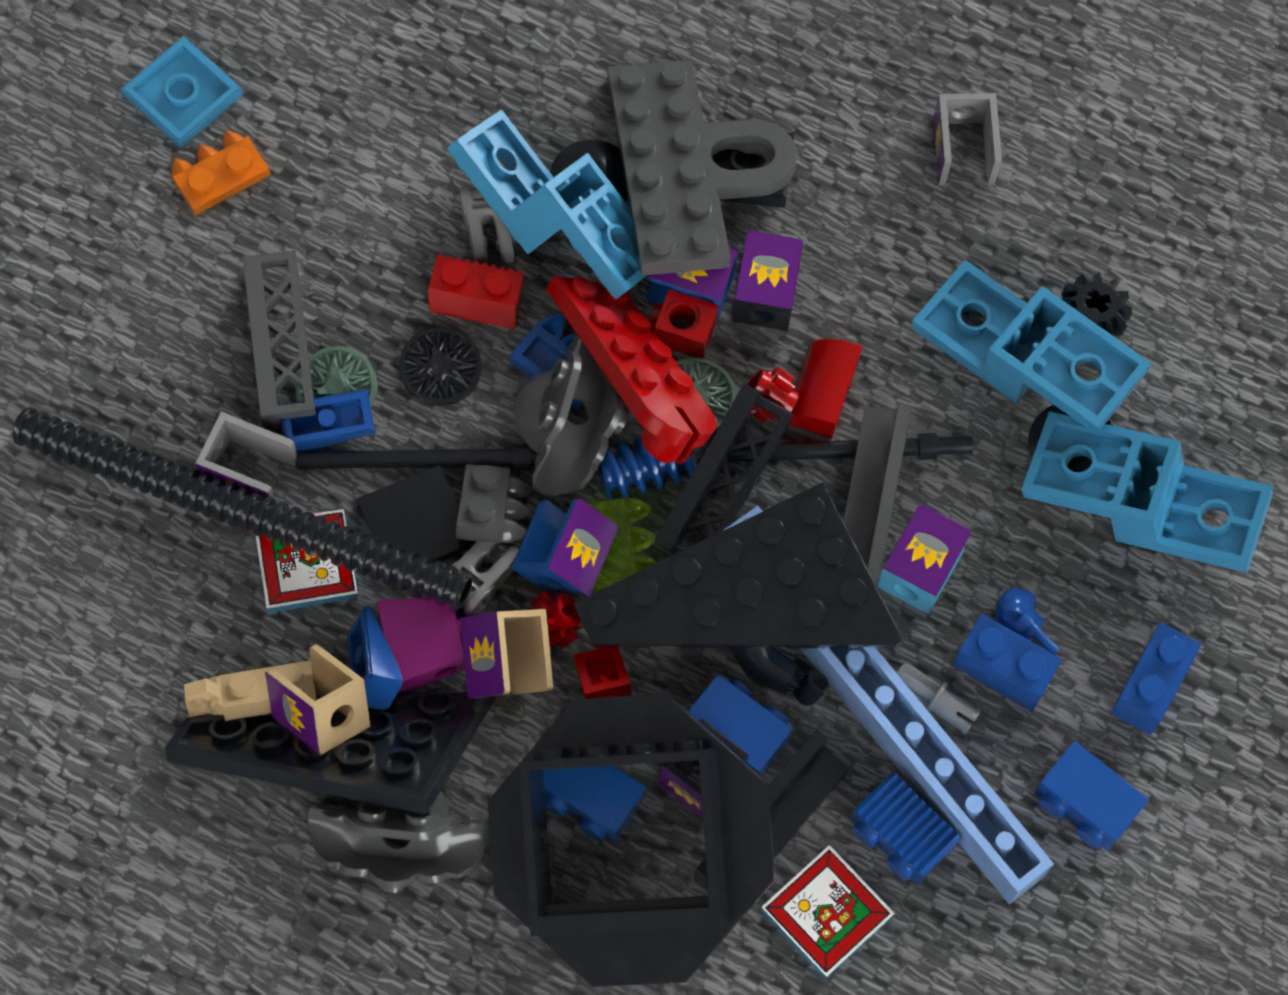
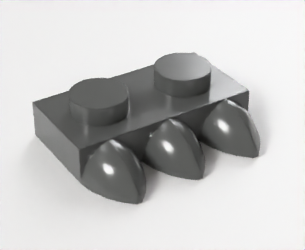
M466 464L456 526V539L495 543H511L524 539L527 531L515 521L530 516L531 510L518 499L534 494V489L522 479L512 476L511 468Z

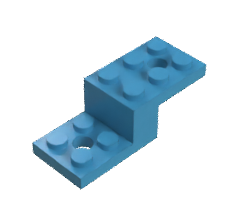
M502 109L446 148L455 159L458 167L469 177L482 194L485 202L495 211L510 231L511 236L527 254L562 229L573 248L581 254L597 275L599 282L607 288L615 300L646 276L641 275L630 207L588 153L553 177ZM498 160L504 165L505 168H503V167L500 165V163L498 162Z
M967 260L961 263L911 323L912 330L1015 404L1031 388L1095 435L1147 374L1152 364L1043 286L1026 303ZM967 311H976L984 317L985 322L981 326L972 327L962 321L961 315ZM1083 364L1091 365L1098 371L1099 378L1094 381H1084L1077 376L1075 368Z
M1050 411L1021 489L1024 498L1111 518L1115 541L1245 573L1249 571L1273 496L1272 485L1185 466L1181 444L1178 440L1104 424L1095 435L1072 417ZM1078 456L1087 457L1092 461L1091 466L1083 472L1069 470L1067 468L1068 463ZM1218 510L1227 514L1228 520L1222 526L1210 527L1203 522L1204 516L1211 511Z

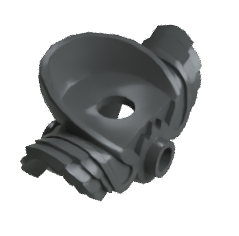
M574 332L573 342H570L569 349L565 354V360L559 359L552 370L534 375L522 385L515 398L514 419L518 433L528 446L537 453L532 488L547 496L573 495L583 489L593 477L594 472L606 454L608 438L613 433L619 434L623 430L628 418V409L624 408L623 399L576 332ZM572 400L580 401L587 410V418L581 425L573 424L567 419Z
M441 791L427 814L353 800L350 808H347L345 805L334 806L327 804L324 806L312 803L308 814L310 841L317 857L325 866L335 867L344 874L353 877L369 875L370 880L378 885L380 890L390 893L403 891L406 886L412 884L415 880L431 884L440 883L446 879L464 877L481 860L490 836L488 819L474 820L472 817L451 815L448 802ZM385 838L406 839L409 841L404 845L397 846L390 844Z

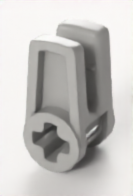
M468 187L459 188L465 227H468L474 262L478 261L480 265L485 262L488 263L487 237L483 234V226L492 225L497 240L496 252H499L501 262L505 264L513 263L514 250L508 228L495 211L485 202L478 190L469 191Z
M477 541L460 560L452 565L458 568V573L464 570L471 573V590L466 602L462 606L465 616L479 615L492 600L499 587L512 574L511 566L519 550L517 546H511L505 553H500V558L483 574L478 571L485 563L490 562V557L499 548L500 543Z

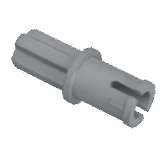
M904 663L898 669V676L922 705L927 708L929 713L933 712L966 735L972 723L957 714V712L975 721L981 709L975 708L948 690L946 682L940 685L909 663Z

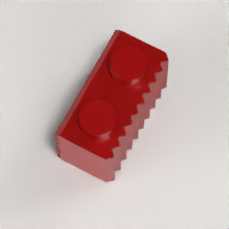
M440 254L436 258L428 289L430 312L516 329L524 297V274L521 270L514 272L512 267L508 270L503 266L497 269L495 264L489 267L486 262L480 265L478 261L471 263L469 259L462 261L460 257L454 260L451 255L445 258L443 254Z

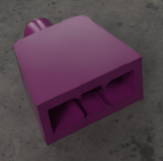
M423 598L377 601L382 631L402 675L403 685L399 692L412 691L465 670L461 620L456 619L455 611L449 608L448 603L444 606L437 605L435 598L431 601L424 600Z

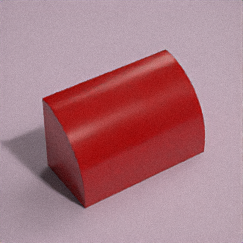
M819 339L810 343L795 384L794 391L799 394V397L791 411L794 417L789 425L830 439L833 438L863 346L839 339Z

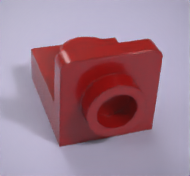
M619 647L600 648L573 655L576 672L585 699L632 696L630 681Z

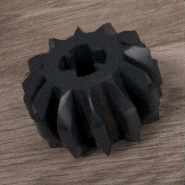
M1100 271L1094 274L1092 281L1081 274L1076 277L1074 285L1068 283L1062 290L1061 300L1112 336L1120 337L1125 333L1127 328L1126 321L1130 320L1132 315V307L1126 305L1129 299V291L1115 290L1118 285L1117 278L1110 280L1108 284L1102 282Z

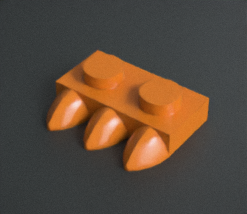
M225 130L223 136L222 150L217 151L210 146L199 144L197 152L198 163L192 165L185 160L174 158L171 166L173 182L195 216L271 175L269 167L248 136L244 138L238 133Z

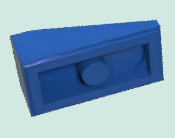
M367 389L314 398L316 415L281 419L284 437L294 441L296 453L297 451L316 450L375 433ZM305 400L287 404L303 403Z
M365 606L347 635L350 669L364 679L368 707L387 710L403 685L402 675L372 607Z

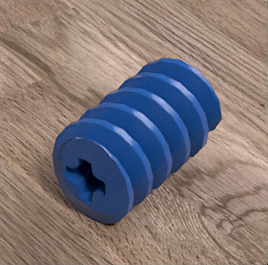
M641 436L634 438L633 451L625 441L617 442L616 455L608 447L602 462L598 466L601 486L608 503H611L612 489L617 488L623 498L626 499L629 498L630 484L634 483L640 493L645 494L648 479H652L660 490L663 489L664 475L669 474L673 482L679 485L681 484L682 470H686L690 477L695 471L692 454L683 464H677L676 462L663 463L648 453L641 442Z

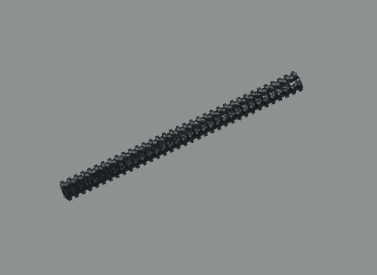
M26 407L18 415L14 423L12 435L16 445H26L29 450H38L39 453L45 456L51 454L53 459H63L66 464H76L82 470L88 468V471L92 474L101 473L103 478H113L116 483L123 484L126 482L129 488L135 489L138 487L142 493L146 494L151 491L152 496L156 498L164 496L166 502L173 503L176 501L179 507L186 508L189 506L192 512L198 513L202 510L204 516L208 518L215 516V519L221 523L227 520L228 524L232 527L240 525V528L245 532H250L253 529V533L258 537L266 534V538L271 542L279 539V543L282 546L287 547L292 544V548L295 551L300 552L305 549V553L308 556L312 557L318 554V558L321 561L325 562L331 559L333 565L340 566L344 564V568L348 571L357 569V573L361 576H366L369 573L370 578L374 581H379L382 578L385 585L391 586L395 583L398 590L404 591L408 588L411 595L418 596L421 593L424 600L431 601L435 598L437 605L444 606L448 603L449 608L453 611L459 610L464 605L470 593L472 578L471 573L466 570L458 573L457 567L451 565L445 568V564L439 560L432 563V559L426 555L419 558V554L415 551H410L407 554L406 549L402 546H397L394 549L389 541L380 543L378 537L371 536L367 538L365 532L362 531L354 534V530L349 526L341 529V525L338 522L333 521L328 524V520L325 517L320 516L315 519V515L312 512L307 511L302 514L300 508L295 506L289 509L287 503L280 502L277 504L276 500L272 497H267L264 500V496L261 493L255 492L251 495V491L248 488L243 487L238 490V486L235 483L230 482L226 485L225 481L221 478L213 480V477L208 473L200 475L197 469L191 468L188 470L186 465L181 463L175 465V462L168 458L162 461V457L158 454L150 456L147 450L140 449L137 451L134 445L129 444L125 446L118 439L112 442V438L107 435L100 436L94 430L87 432V429L81 425L75 427L70 421L62 422V419L59 417H50L48 413L38 412L33 407Z

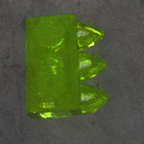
M633 498L587 503L618 526L616 536L593 588V594L657 563V561L648 557L634 556V554L640 553L652 545L656 540V535L643 528L629 527V525L639 522L651 511L650 505Z

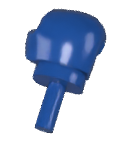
M1019 587L1005 590L996 601L994 613L1000 624L1026 639L1033 637L1045 650L1055 655L1060 648L1041 629L1045 620L1036 611V596L1032 592Z

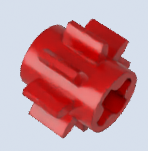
M778 366L774 371L769 369L766 372L763 369H759L747 383L750 387L760 391L763 398L789 412L793 410L799 394L794 391L795 385L792 384L795 377ZM760 407L757 408L753 415L762 423H765L768 418L772 421L775 418L780 420V418Z
M546 590L530 601L533 607L530 610L546 609L550 647L557 643L563 649L578 639L576 631L582 628V624L573 604L576 602L573 597L561 592L552 596Z

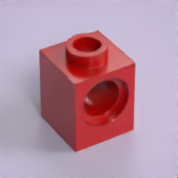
M668 289L664 303L656 302L650 316L651 327L659 339L671 350L704 359L717 323L719 305ZM677 319H684L689 321L692 326L687 329H679L671 323Z

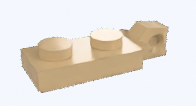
M311 660L219 675V677L214 676L209 679L205 678L184 684L185 703L189 717L212 713L213 715H224L225 721L271 713L265 672L272 668L316 701L317 696Z

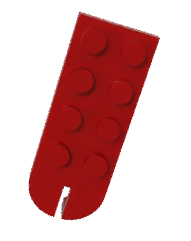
M554 276L546 288L547 292L634 417L643 426L641 442L649 454L663 463L676 462L677 464H683L695 448L702 447L707 443L717 426L714 414L693 386L691 377L682 371L672 357L671 349L659 339L651 327L650 320L639 311L631 300L629 291L615 300L607 288L600 282L589 281L582 277Z

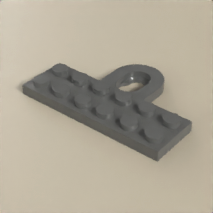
M692 60L608 66L607 80L641 275L730 268L731 256L720 200L765 196L784 188L793 178L796 169L797 148L792 137L781 127L763 120L747 119L704 123ZM736 149L746 154L760 155L764 158L765 164L755 169L727 170L714 163L712 157L719 151Z

